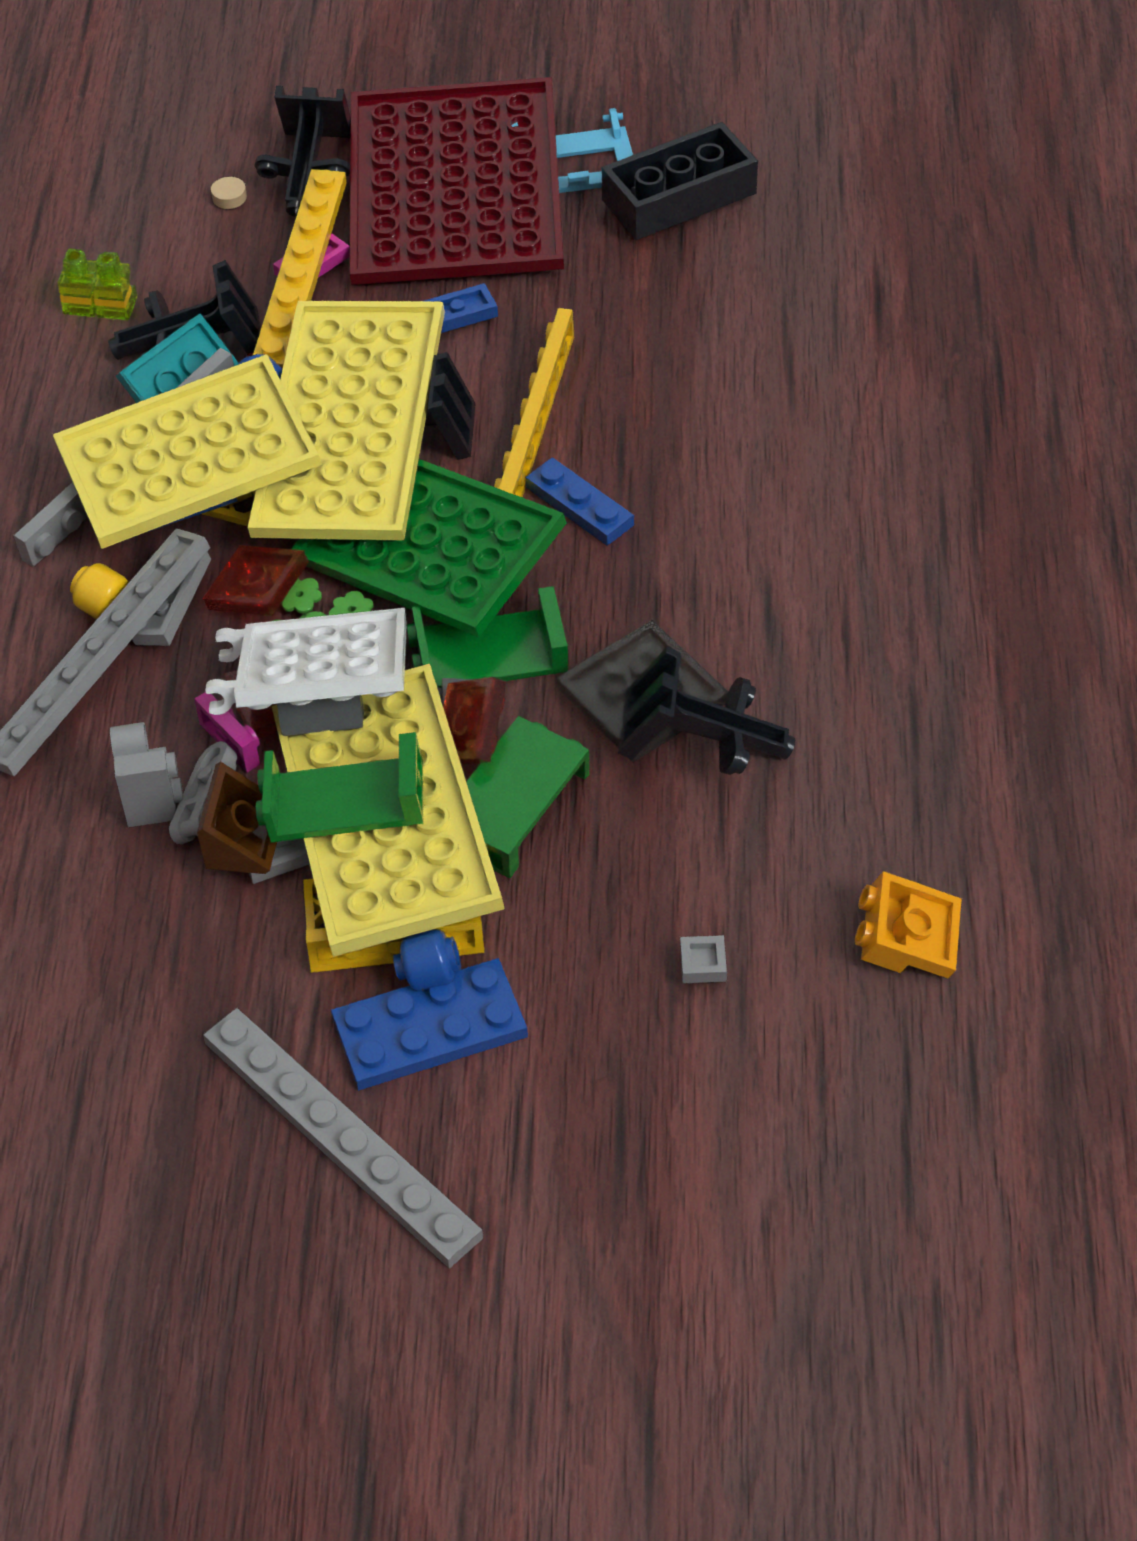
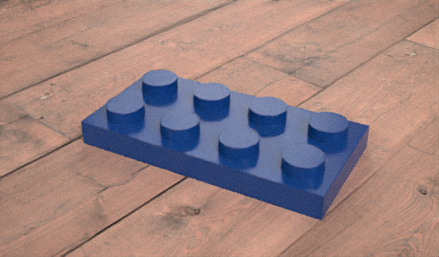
M499 958L456 971L453 982L448 985L430 987L423 991H415L409 985L331 1010L332 1019L358 1091L528 1037L527 1025Z

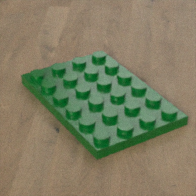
M419 459L404 540L299 539L289 553L293 562L412 610V607L418 606L420 607L421 614L480 637L567 522L562 512Z

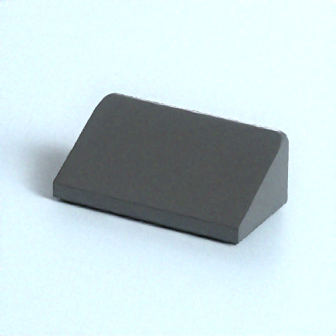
M361 695L354 696L346 701H335L327 698L313 700L305 705H292L289 702L277 704L280 729L283 736L363 727L364 707Z

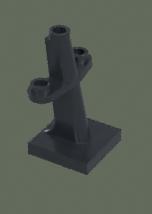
M276 86L274 98L285 135H296L293 157L291 160L271 155H260L256 157L254 166L257 169V174L263 178L272 179L277 177V175L289 177L285 201L287 204L286 212L291 216H297L311 169L345 172L346 177L350 174L351 165L345 160L337 158L317 160L322 137L351 138V116L344 89H337L336 98L319 97L317 88L303 87L302 96L285 95L283 86Z
M226 260L212 266L216 294L211 300L170 314L162 294L158 290L149 292V297L144 298V303L153 320L114 332L115 337L109 339L108 343L112 354L117 360L147 352L201 313L216 334L232 331L247 355L253 356L261 331L258 309Z
M448 352L434 355L425 426H438L457 460L471 457L476 403Z
M668 646L626 690L618 754L633 760L664 727L719 741V770L721 773L728 775L734 773L741 774L745 770L750 753L744 748L777 756L784 760L791 755L794 749L795 738L789 735V729L744 714V710L751 705L756 693V688L751 685L749 679L739 677L733 682L727 694L725 707L682 692L677 687L681 652Z

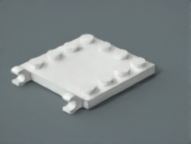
M405 608L250 623L245 625V629H219L216 632V642L228 641L233 645L230 649L220 650L219 661L232 662L239 655L240 660L236 680L224 681L213 679L207 682L206 694L219 693L224 698L220 701H211L209 713L213 715L224 714L234 703H236V708L248 707L258 710L278 703L289 702L292 705H305L317 699L331 698L335 701H346L357 695L373 694L377 697H386L393 695L397 691H404L407 627Z

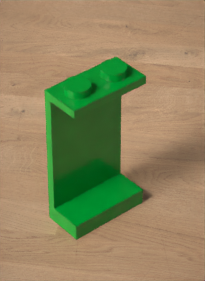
M554 586L538 588V610L497 615L480 637L445 623L423 626L420 607H412L413 623L406 624L409 648L417 647L418 654H412L413 668L430 664L437 688H441L442 678L483 680L484 685L568 672V645Z
M520 716L515 719L466 781L493 870L508 878H511L519 868L518 847L572 776L576 775L584 780L589 776V749L574 739H566L549 731L544 725L528 721Z
M416 732L399 734V758L280 773L273 750L265 751L264 769H259L257 773L262 800L256 801V816L259 826H266L271 842L424 824L423 759Z

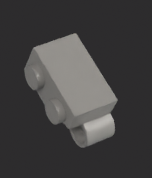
M144 722L110 727L115 778L128 827L172 821L177 809V803L183 800L181 778H175L178 777L175 752L167 753L166 747L149 749Z

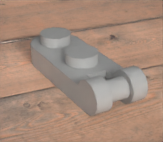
M219 741L207 748L199 757L183 793V800L179 802L169 826L170 836L177 844L190 842L198 836L197 830L215 765L221 761L233 770H236L237 753L226 742Z

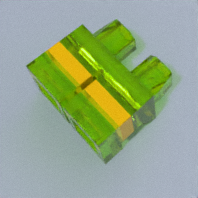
M68 249L63 260V270L58 280L63 314L94 317L97 312L98 318L129 320L138 297L135 285H130L129 281L130 264L121 263L118 254L115 252H103L99 254L96 261L87 260L82 249Z

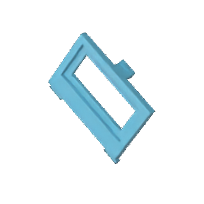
M611 108L608 115H602L603 122L610 121L611 128L556 135L557 158L613 150L616 161L632 156L633 152L626 128L619 125V120H623V113H617L616 108ZM518 123L512 124V127L518 126ZM581 171L568 173V176L558 177L559 193L602 188L601 171L592 173Z

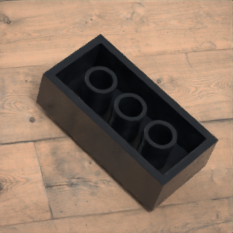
M723 122L601 167L602 201L635 240L757 194L758 160Z

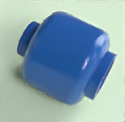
M439 929L403 938L400 945V954L393 955L398 979H406L410 987L415 991L448 985L453 982L455 972L461 970L460 955L454 937L447 938L445 933Z

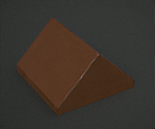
M221 761L215 765L197 830L205 869L266 874L271 869L277 842L270 841L266 826H259L257 821L256 801L262 800L259 786Z

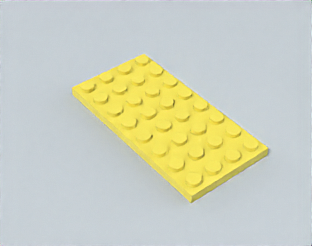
M297 302L280 380L319 454L321 465L256 490L248 524L251 538L405 539L428 409L433 358L438 353L445 314L443 302Z
M430 664L405 670L404 691H397L393 695L386 697H377L373 694L361 695L364 707L362 728L339 731L327 730L283 736L280 729L277 705L272 706L287 772L399 758V734L416 732L423 759L424 824L304 838L333 957L505 909Z

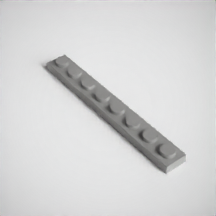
M222 348L218 349L178 387L234 367L232 354ZM73 482L14 535L22 561L32 567L45 556H48L71 532L77 530L88 517Z
M176 528L0 730L1 772L15 776L52 734L56 727L210 549L204 536Z
M238 1008L203 1034L205 1044L449 1269L483 1239V1231L476 1223Z

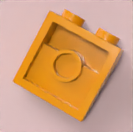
M883 871L871 885L867 884L864 887L859 898V909L866 911L865 920L860 923L855 935V944L862 947L861 960L901 973L910 965L949 978L956 971L962 898Z

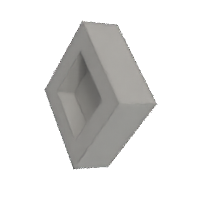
M724 935L680 937L682 983L726 982L727 967Z

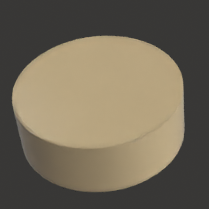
M220 178L211 186L213 203L220 208H237L246 201L245 184L239 178Z

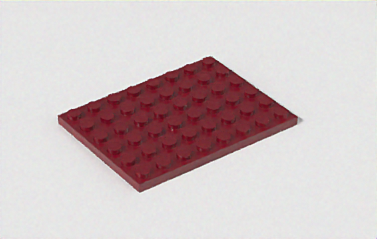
M552 77L351 92V285L564 269ZM518 123V126L512 127V124Z

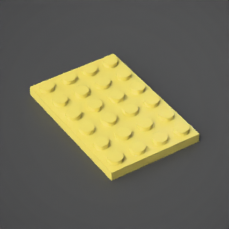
M267 354L53 434L58 450L101 549L321 465L319 454Z

